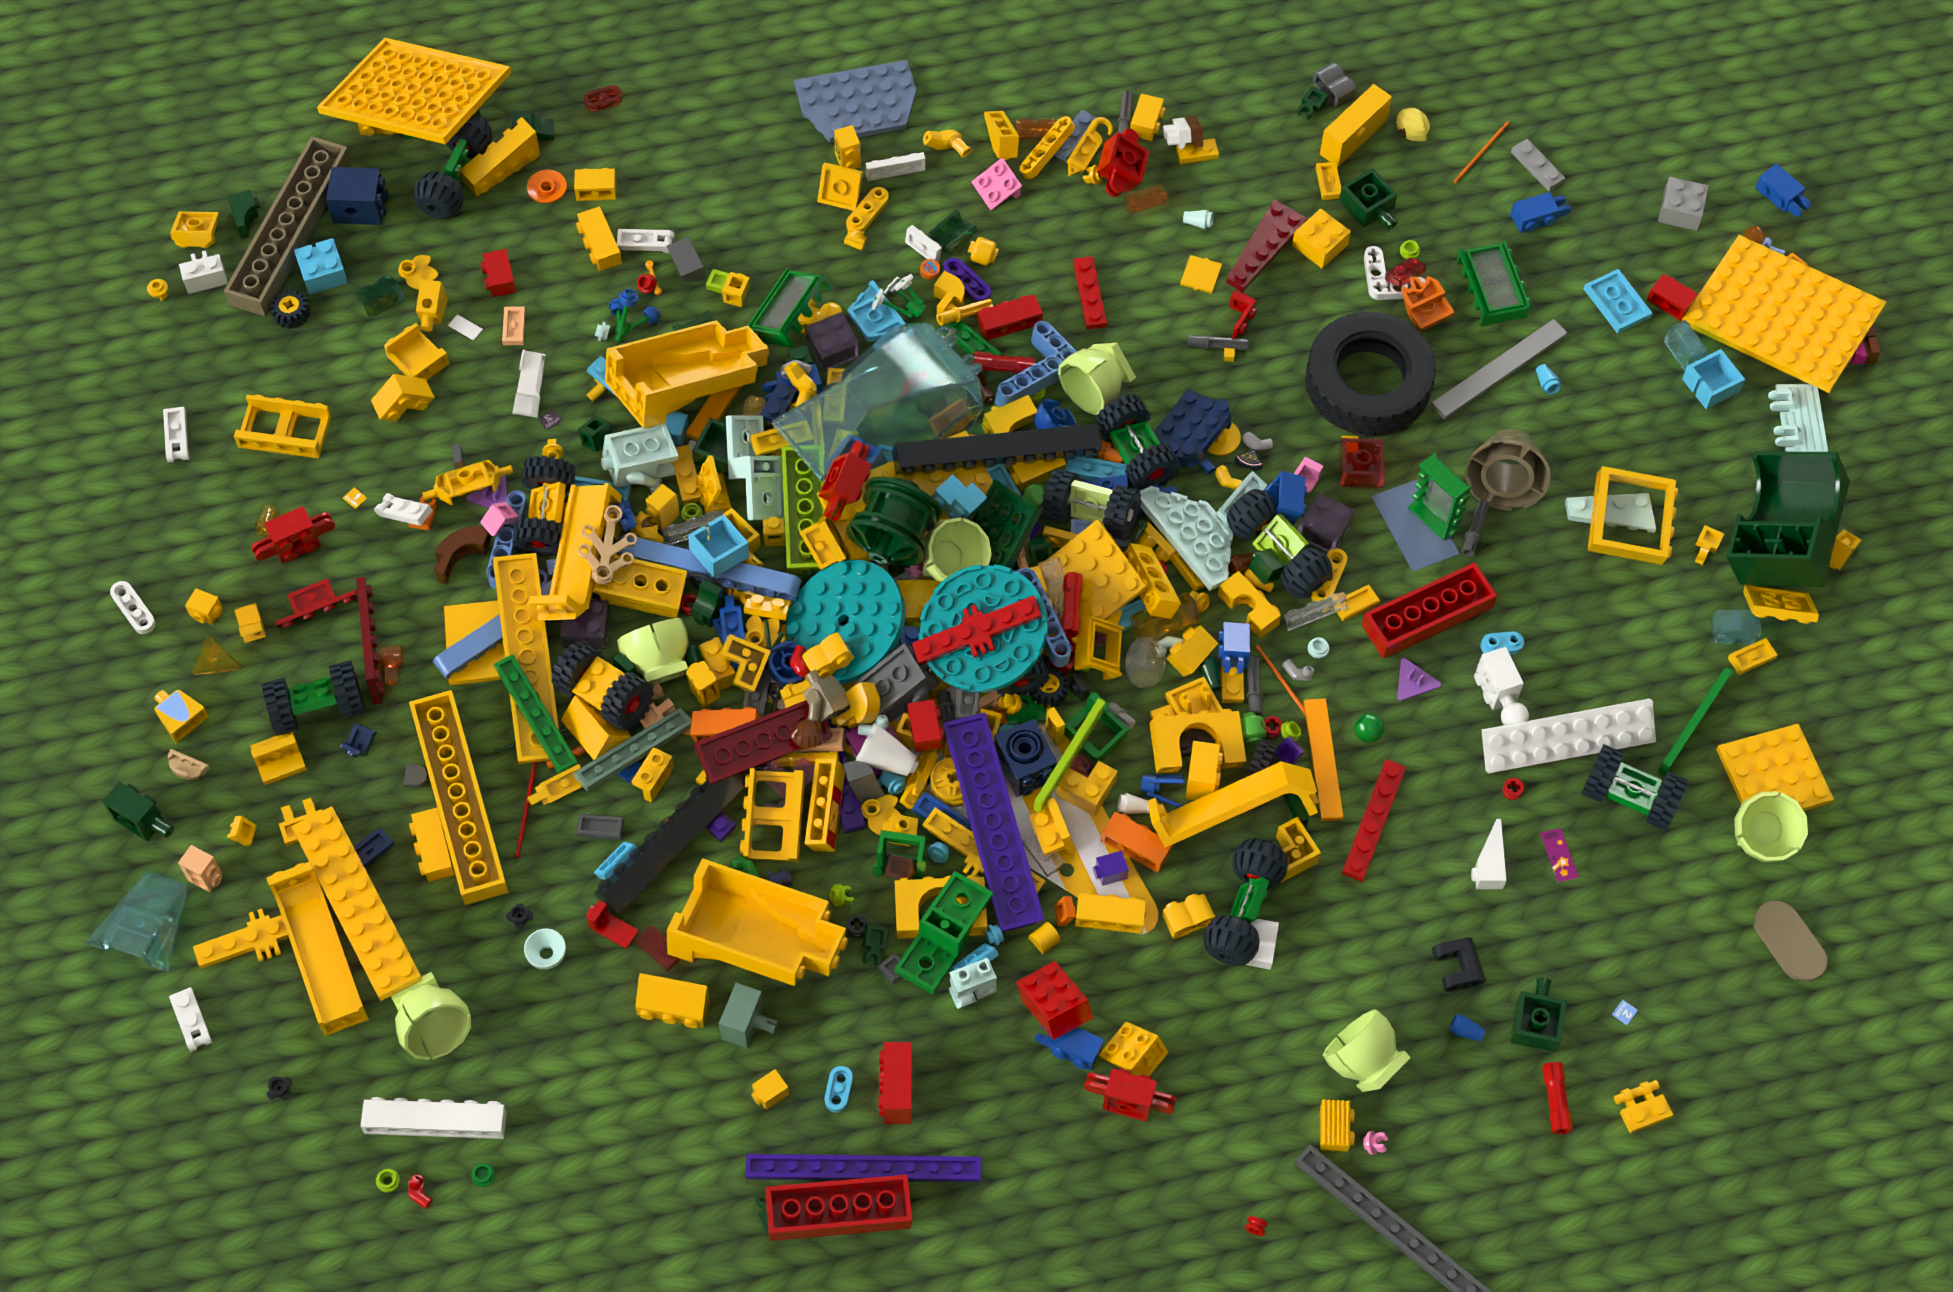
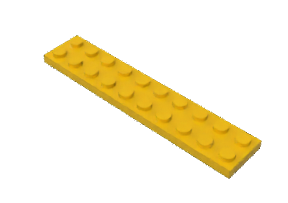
M536 553L493 557L505 658L512 654L514 655L559 730L554 688L551 681L552 672L545 620H537L538 613L528 604L529 596L541 595ZM510 695L518 764L549 761L548 756Z
M331 806L291 826L306 857L313 865L316 876L380 1001L423 980L333 807Z

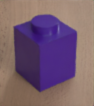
M1122 850L1096 857L1093 872L1095 878L1100 879L1102 886L1128 879L1129 869Z

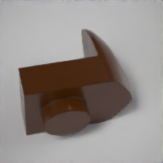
M888 854L884 876L896 879L908 878L907 880H911L917 874V865L913 859Z

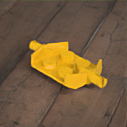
M484 460L437 475L436 483L433 486L434 489L422 492L424 501L439 497L440 500L453 505L451 498L462 496L475 490H482L485 487L492 486L495 492L500 478L512 474L513 469L511 465L498 468L490 460Z

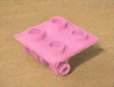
M1003 158L971 181L991 211L1008 197L1018 198L1021 195L1020 188L1022 185Z

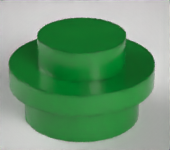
M486 1163L478 1164L472 1170V1181L479 1187L489 1186L495 1179L493 1167Z

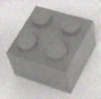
M1669 177L1663 194L1658 222L1697 231L1703 216L1709 185Z

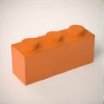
M752 707L693 711L690 735L695 742L758 719L761 716L757 709Z
M1116 811L1102 831L1100 840L1117 851L1122 850L1124 855L1157 873L1161 870L1173 847L1172 844L1165 848L1160 837L1152 832L1149 827L1143 824L1139 825L1126 814H1119Z

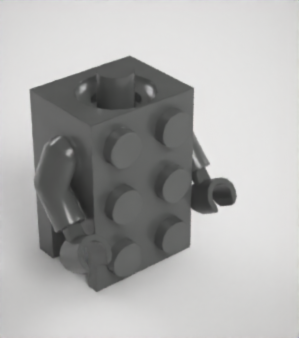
M905 643L895 651L889 652L884 660L855 682L856 685L860 682L875 684L880 697L878 716H887L889 722H893L903 713L908 714L907 703L924 701L928 693L940 684L937 676L927 663L922 665L918 663L913 646Z

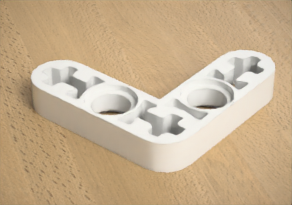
M1376 246L1368 247L1365 250L1364 265L1370 296L1375 300L1403 299L1402 292L1395 291L1393 287L1400 285L1408 288L1409 285V289H1412L1410 277L1387 279L1382 250ZM1371 254H1374V257H1376L1375 263H1373ZM1378 270L1381 272V275L1374 276L1371 274V271ZM1417 277L1423 284L1426 280L1424 278Z

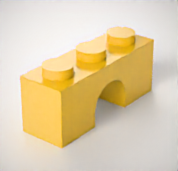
M1238 571L1219 585L1218 596L1231 610L1240 604L1249 605L1253 609L1247 615L1246 624H1249V628L1259 639L1279 625L1281 618L1279 609L1266 600L1264 593L1257 590L1247 576H1243Z

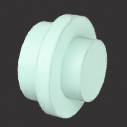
M604 321L602 325H597L595 333L599 342L601 340L606 341L610 325H607Z
M1314 638L1308 644V652L1314 658H1324L1329 652V644L1323 638Z

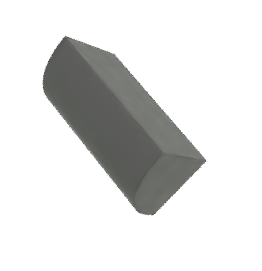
M689 237L666 246L681 277L685 281L694 282L707 278L704 267Z
M860 761L844 764L848 782L859 804L869 799L885 796L872 768L868 764Z

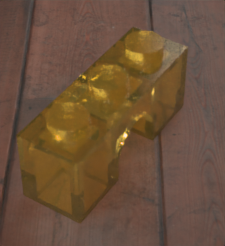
M1187 591L1177 595L1181 605L1171 619L1150 616L1147 609L1130 616L1134 637L1142 646L1150 645L1157 640L1171 636L1200 622L1196 601Z

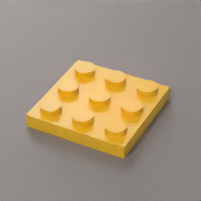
M1754 585L1744 586L1743 593L1752 614L1757 617L1766 618L1767 616H1774L1783 621L1795 619L1804 624L1818 621L1819 613L1809 593Z

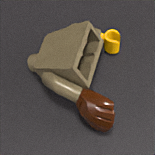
M816 669L805 676L811 685L804 691V696L809 704L808 718L801 721L791 734V739L795 744L803 748H815L817 745H821V722L831 718L832 724H838L836 718L850 707L845 694L846 690L832 675L822 679Z

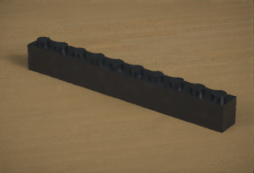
M1098 424L896 443L892 449L895 473L911 476L916 472L931 474L936 470L951 472L956 470V468L971 470L976 468V466L991 468L997 464L1011 466L1017 462L1031 464L1037 460L1051 462L1057 458H1064L1065 460H1071L1077 456L1091 458L1096 456L1101 450L1102 443Z
M767 764L756 767L755 770L761 771ZM750 770L710 785L706 776V781L701 786L695 787L690 793L691 796L686 801L679 803L675 808L676 811L671 816L664 818L660 823V827L655 832L648 834L644 839L645 842L640 847L631 851L629 858L624 863L619 864L613 870L614 874L609 879L603 880L598 885V890L594 893L600 901L607 904L610 913L619 915L745 787L746 774H750Z

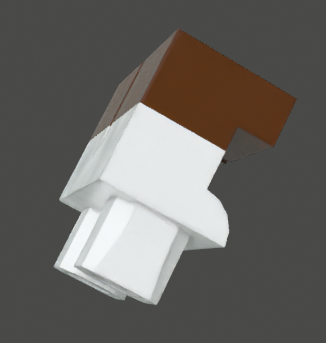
M1196 116L1173 119L1172 125L1163 126V135L1167 139L1168 146L1178 145L1180 149H1183L1186 143L1193 142L1195 147H1204L1202 126Z

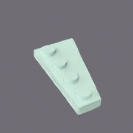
M1649 493L1607 495L1604 523L1610 527L1618 525L1628 527L1629 530L1637 531V529H1644L1649 533H1655L1656 526ZM1594 496L1566 498L1565 506L1568 520L1591 523Z

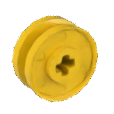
M944 758L932 769L930 777L931 793L934 798L949 807L962 806L964 801L952 758Z

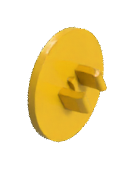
M1232 423L1230 429L1224 428L1207 452L1217 456H1224L1234 452L1241 440L1240 431L1237 426Z

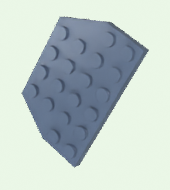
M908 60L794 80V87L802 116L805 119H809L815 125V129L822 133L824 138L830 143L835 142L834 130L853 125L858 138L906 129L916 97V87Z

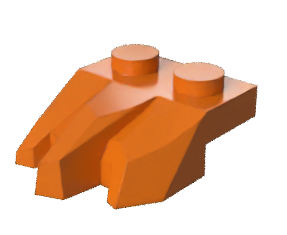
M1427 276L1423 284L1417 277H1410L1412 289L1407 287L1401 288L1407 314L1419 332L1454 316L1455 312L1444 297L1446 292L1438 280Z

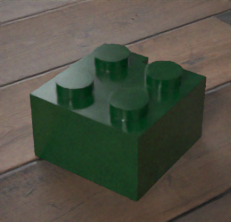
M709 418L692 449L694 464L702 466L708 456H713L717 472L729 476L726 423ZM744 432L743 437L747 441V434Z

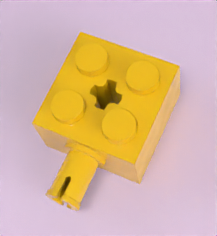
M730 508L724 515L749 544V558L742 562L763 567V562L753 554L761 547L760 534L733 508ZM707 526V527H706V528H707V539L709 540V533H708V526Z

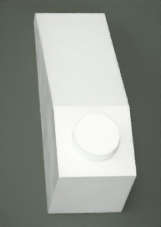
M1496 819L1476 866L1471 870V878L1476 883V889H1503L1506 883L1501 819Z

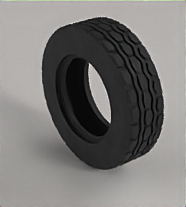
M1356 312L1342 316L1329 323L1315 338L1307 362L1306 389L1316 410L1336 427L1358 435H1386L1409 426L1425 410L1431 396L1436 375L1435 357L1425 337L1406 321L1380 312ZM1354 353H1378L1386 356L1398 366L1403 376V383L1397 389L1387 394H1362L1344 383L1338 373L1337 366L1344 358Z

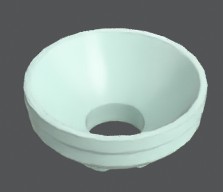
M540 929L533 932L527 938L524 945V953L532 966L538 969H551L563 960L566 953V945L562 935L557 931ZM545 948L553 950V955L549 959L540 957V952Z

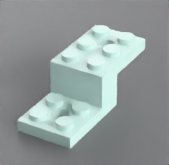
M726 416L729 479H746L748 520H763L770 517L784 518L782 456H756L749 440L751 435L764 432L763 416ZM744 432L747 434V441L744 440ZM764 494H766V496H767V502H766V503H765L764 500H763Z

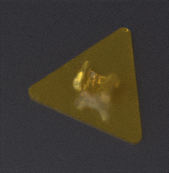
M208 636L193 667L192 674L199 675L239 670L240 664L212 637Z

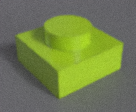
M713 269L706 283V289L722 294L730 273Z

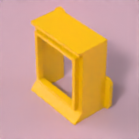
M1095 616L1081 619L1080 635L1072 638L1073 643H1076L1074 669L1080 670L1091 667L1103 671V679L1105 681L1123 676L1120 672L1122 630L1124 627ZM1095 631L1107 635L1104 660L1093 657Z

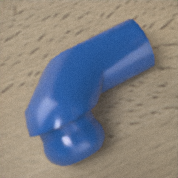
M1207 458L1201 464L1199 461L1186 464L1189 467L1198 464L1208 475L1212 474L1216 469Z

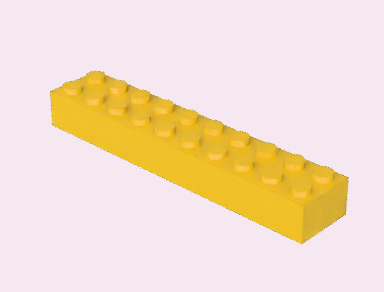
M452 690L409 702L464 904L468 905L509 893Z

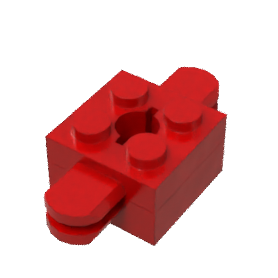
M1127 128L1122 133L1117 132L1104 143L1097 169L1099 175L1108 179L1105 190L1112 197L1120 196L1125 190L1131 191L1142 182L1150 151L1137 144L1139 135L1130 128Z
M859 440L855 441L850 452L834 458L818 494L819 497L828 501L823 516L826 518L831 516L830 519L834 522L839 520L846 505L857 502L863 492L861 490L862 485L871 474V471H869L871 463L865 461L870 446L866 444L862 446L863 443Z
M304 506L265 522L264 525L269 537L253 543L251 550L258 561H264L275 555H278L281 563L293 561L298 556L313 552L316 548L321 547L318 536L333 530L335 522L329 512H323L309 518Z
M1121 1068L1117 1070L1112 1069L1110 1077L1095 1073L1087 1074L1084 1089L1088 1092L1104 1096L1102 1110L1144 1122L1148 1121L1151 1109L1166 1114H1173L1175 1108L1173 1105L1176 1104L1177 1098L1173 1095L1155 1091L1157 1081H1154L1150 1076H1136L1128 1070Z

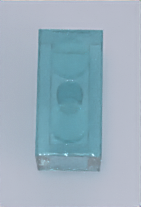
M1686 320L1668 328L1664 342L1684 370H1686L1688 365L1706 357L1707 348Z
M1715 610L1711 619L1714 643L1727 645L1743 642L1744 644H1752L1758 641L1762 633L1760 618L1752 614L1751 610Z

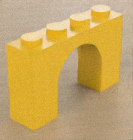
M1029 395L985 413L982 428L986 434L1013 432L1020 427L1034 422L1037 409ZM1057 458L1051 462H1045L1044 460H1037L1031 464L1017 462L1015 465L1005 466V468H1008L1014 484L1018 486L1020 491H1023L1032 484L1048 480L1055 469L1065 470L1066 462L1064 458Z
M1223 709L1218 713H1211L1209 710L1198 712V714L1180 712L1174 716L1161 713L1155 715L1149 723L1156 774L1178 772L1181 769L1182 759L1179 739L1181 733L1188 729H1201L1210 734L1216 744H1220L1219 753H1223L1221 769L1241 768L1246 763L1239 711L1232 712V709Z
M978 875L967 876L970 880L985 887L984 877H979ZM951 876L940 879L924 877L917 880H907L908 878L895 880L897 939L917 937L921 906L929 898L938 896ZM958 897L956 899L959 904L968 903V899L965 897ZM986 907L970 929L969 936L985 935V931H987Z

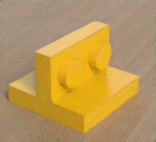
M823 516L819 518L818 522L800 531L820 570L836 561L841 562L846 559L847 553L829 518Z
M293 732L274 736L250 745L252 756L265 786L307 770Z
M1055 798L1046 801L1048 808L1043 809L1042 812L1028 815L1045 857L1063 849H1066L1068 854L1076 852Z

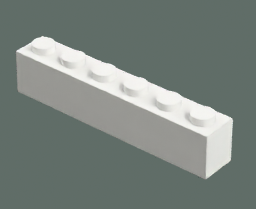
M373 1097L371 1100H364L360 1127L364 1134L504 1139L507 1111L504 1105L496 1101L478 1104V1102L472 1100L464 1101V1103H455L452 1100L432 1102L429 1099L408 1101L405 1098H395L394 1101L381 1097Z

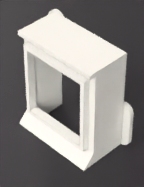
M522 351L519 367L521 373L512 414L538 418L539 393L543 378L545 354Z

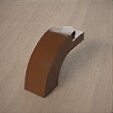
M471 526L459 529L448 535L439 544L435 551L437 563L434 568L438 583L447 584L456 562L462 557L469 554L486 555L493 537L484 526Z

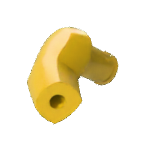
M955 130L927 131L923 136V143L926 146L937 150L954 148L962 158L967 157L972 150L961 139V133Z
M793 362L787 365L784 370L792 385L800 392L794 408L806 412L811 398L817 393V387L799 364Z

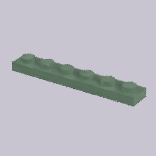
M679 708L575 771L574 778L588 792L647 756L652 748L658 749L691 729L692 719Z

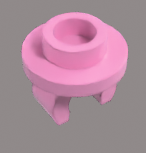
M923 559L918 565L904 568V571H908V576L920 578Z
M1368 1131L1363 1139L1365 1150L1370 1155H1375L1377 1152H1385L1387 1148L1384 1144L1379 1143L1388 1140V1137L1383 1132L1375 1133L1374 1131Z

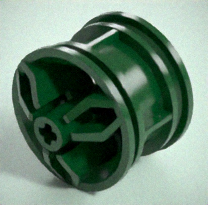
M889 477L870 478L865 485L863 501L866 506L864 511L856 513L852 521L848 523L846 527L848 537L858 547L869 553V557L878 563L903 566L920 564L926 547L925 540L923 539L924 533L934 528L936 522L940 520L942 516L940 505L930 495L919 489V486L912 481Z

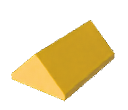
M577 695L573 697L561 719L565 727H567L593 760L631 738L627 731H621L604 720L600 710Z

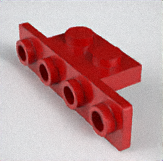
M327 578L289 593L287 596L295 614L275 621L277 627L281 625L283 629L295 624L293 621L302 617V620H306L315 616L314 612L320 609L323 612L335 608V603L340 601L343 604L355 600L354 596L358 595L357 590L335 597Z

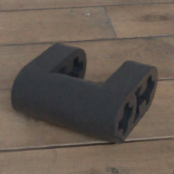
M1467 937L1443 942L1432 947V953L1436 961L1458 958L1462 972L1447 975L1442 979L1446 992L1476 987L1486 982L1472 938Z

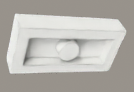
M913 225L907 228L905 243L926 259H933L939 262L942 247Z

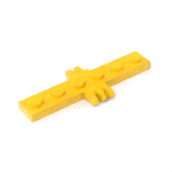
M934 808L923 823L922 828L967 857L964 861L967 863L963 870L964 873L968 874L973 867L974 871L971 875H978L979 872L984 874L973 833L937 808ZM1031 871L1038 894L1046 880Z
M259 909L257 911L260 918L256 919L254 912H250L251 921L247 922L248 927L193 946L200 969L254 950L259 962L264 961L262 952H266L268 959L273 958L271 949H274L277 956L281 955L278 942L289 938L282 915L270 919L269 915L265 916L263 910Z

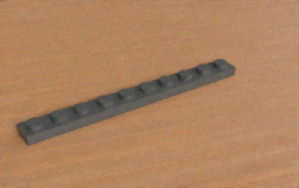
M1309 1144L1295 1160L1294 1164L1448 1290L1451 1292H1492Z

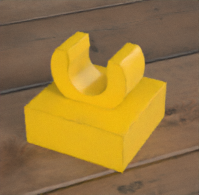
M235 816L234 822L230 824V827H232L231 832L227 834V837L244 846L251 845L257 825L243 816Z

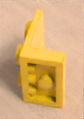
M708 456L705 463L702 464L701 471L696 476V486L700 490V502L704 506L705 513H725L731 508L723 473H717L713 456Z
M1125 1022L1099 1056L1107 1062L1128 1070L1133 1075L1150 1076L1169 1052L1158 1035Z

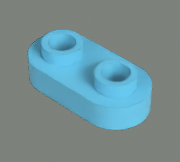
M1513 631L1490 633L1483 637L1480 647L1484 654L1503 647L1507 648L1510 655L1517 654L1523 648L1524 638L1518 632ZM1511 639H1514V640H1516L1517 642H1516V643H1513V642H1511ZM1490 641H1493V642H1495L1496 644H1495V645H1492V644H1490L1489 642H1490Z
M845 1066L835 1067L830 1072L825 1105L829 1111L834 1113L843 1111L849 1101L853 1075L851 1070ZM839 1077L846 1079L843 1083L837 1081ZM834 1099L841 1101L839 1104L832 1103Z

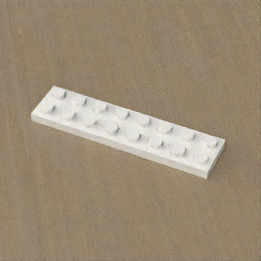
M1649 698L1482 729L1485 770L1487 773L1600 753L1603 744L1615 749L1656 742L1653 701Z

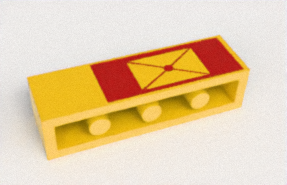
M816 759L805 837V845L814 852H835L845 777L844 765L837 759Z

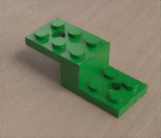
M954 871L920 920L918 935L895 967L894 973L933 995L968 944L970 929L992 899L993 892ZM958 897H965L968 899V903L962 905L957 903L956 899ZM927 960L931 962L932 966L922 968L919 963Z

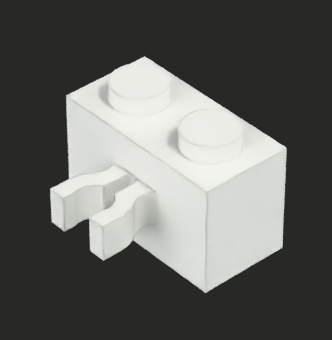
M202 251L203 257L201 259H196L195 254H191L192 261L179 264L188 294L228 284L219 254L208 257L206 251Z

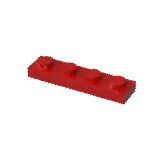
M1093 256L1073 259V266L1086 330L1105 328L1107 321Z

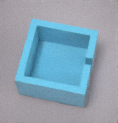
M333 238L315 243L316 247L313 248L312 245L294 249L309 295L348 283Z
M1721 349L1688 365L1682 378L1692 392L1697 391L1695 396L1705 409L1738 394L1745 381L1744 377Z
M724 514L708 523L709 540L707 539V528L705 526L688 535L690 551L713 578L749 558V544Z

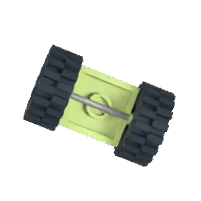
M1055 469L1052 472L1051 477L1048 479V485L1045 487V494H1043L1044 500L1041 504V507H1043L1041 512L1042 518L1066 525L1072 517L1089 522H1095L1098 519L1112 538L1127 541L1130 538L1133 528L1135 529L1136 520H1138V513L1141 508L1140 490L1122 485H1117L1111 490L1081 482L1077 473L1062 469Z

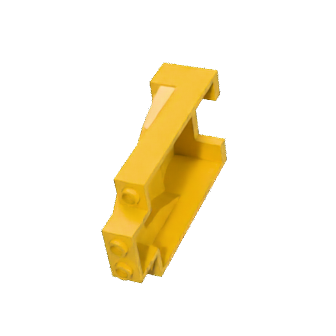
M716 320L607 348L605 383L643 429L666 423L667 415L693 402L698 397L754 383L758 371L757 367L767 365L769 349L749 326L726 331Z
M702 858L694 874V889L682 913L675 912L667 928V954L692 963L695 958L720 960L795 986L798 978H803L806 969L829 976L832 968H837L840 960L838 955L841 950L844 951L846 949L848 938H846V928L828 922L831 916V911L828 910L829 901Z

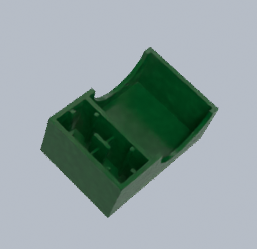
M1754 451L1752 459L1755 465L1757 480L1754 507L1747 519L1742 514H1737L1726 555L1739 584L1824 587L1850 483L1838 452Z

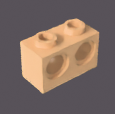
M192 845L178 862L187 880L208 892L217 887L222 880L223 873L214 857Z

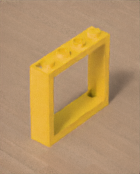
M1602 466L1596 474L1588 551L1662 565L1667 558H1670L1672 553V546H1669L1674 534V527L1671 525L1676 515V507H1673L1674 500L1677 499L1678 488H1675L1676 480ZM1609 480L1666 491L1659 550L1602 539Z

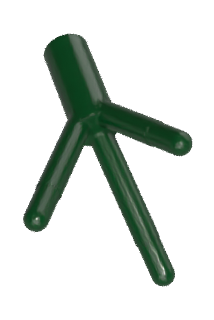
M765 620L767 649L772 651L780 643L784 633L781 632L773 646H771L768 620ZM790 636L783 642L792 641L794 636ZM767 662L764 667V669L768 670Z

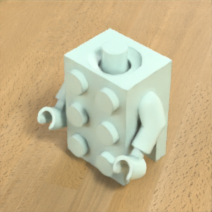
M663 423L645 429L640 427L605 435L602 453L604 458H601L603 470H609L615 488L639 484L650 487V490L655 493L654 490H657V487H660L662 483V477L675 475L676 472L672 462L677 461L679 455L667 426Z

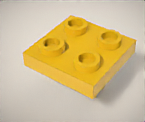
M1205 677L1165 693V698L1171 704L1175 715L1180 712L1198 714V712L1209 710L1211 713H1218L1220 710H1223Z

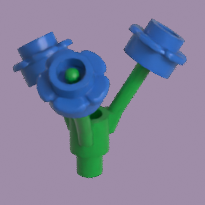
M625 289L623 292H620V298H615L609 303L611 314L617 315L616 335L613 340L619 343L622 342L623 337L628 332L630 333L646 321L650 325L655 322L659 323L658 318L661 315L656 307L647 306V309L643 311L644 317L632 325L625 322L628 308L635 306L639 298L632 289Z

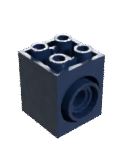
M332 167L326 201L333 223L381 225L382 217L386 216V206L384 204L385 201H388L389 193L388 189H385V177H382L380 169Z
M1035 719L994 735V745L1001 769L1016 798L1021 795L1028 796L1035 789L1043 787L1058 762Z

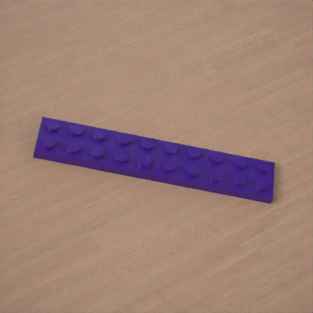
M986 713L942 723L988 890L993 892L991 901L1001 932L1004 933L1044 922V916Z

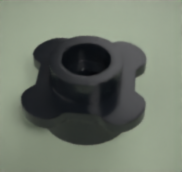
M519 903L507 913L506 918L508 921H512L517 929H522L528 920L533 919V913L528 911L524 904Z
M289 1077L270 1078L269 1091L267 1092L268 1098L288 1099L290 1097L289 1086L292 1084Z

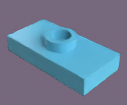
M623 842L594 873L600 879H609L614 874L613 870L619 864L624 863L629 858L631 851L637 848V846L629 842Z
M984 943L953 965L950 970L954 971L986 958L990 962L999 954L996 948Z

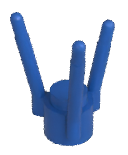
M1143 774L1141 791L1147 792L1146 797L1156 798L1177 808L1184 805L1158 795L1155 791H1160L1161 783H1185L1184 775Z

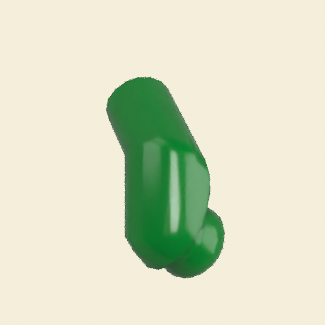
M737 856V859L731 861L733 869H743L745 873L759 877L751 860L743 856Z

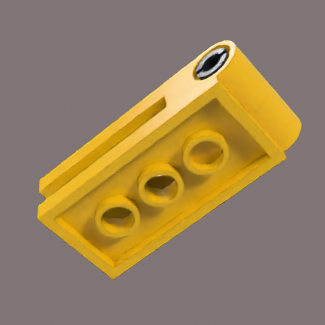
M616 554L611 556L609 564L620 559L621 556ZM628 557L623 558L625 562L631 561ZM634 559L631 566H623L615 571L612 580L608 584L601 585L594 581L591 600L677 618L687 571ZM598 573L600 577H606L605 573Z

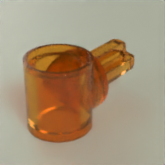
M380 646L379 660L380 665L385 668V683L394 686V684L398 683V668L401 667V664H404L403 646Z

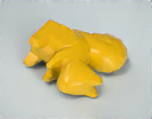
M811 298L808 305L812 310V316L810 318L804 317L801 313L798 318L802 325L801 333L813 335L816 330L824 327L828 321L833 322L839 319L842 315V308L834 302L825 303L820 309L815 308L816 303Z

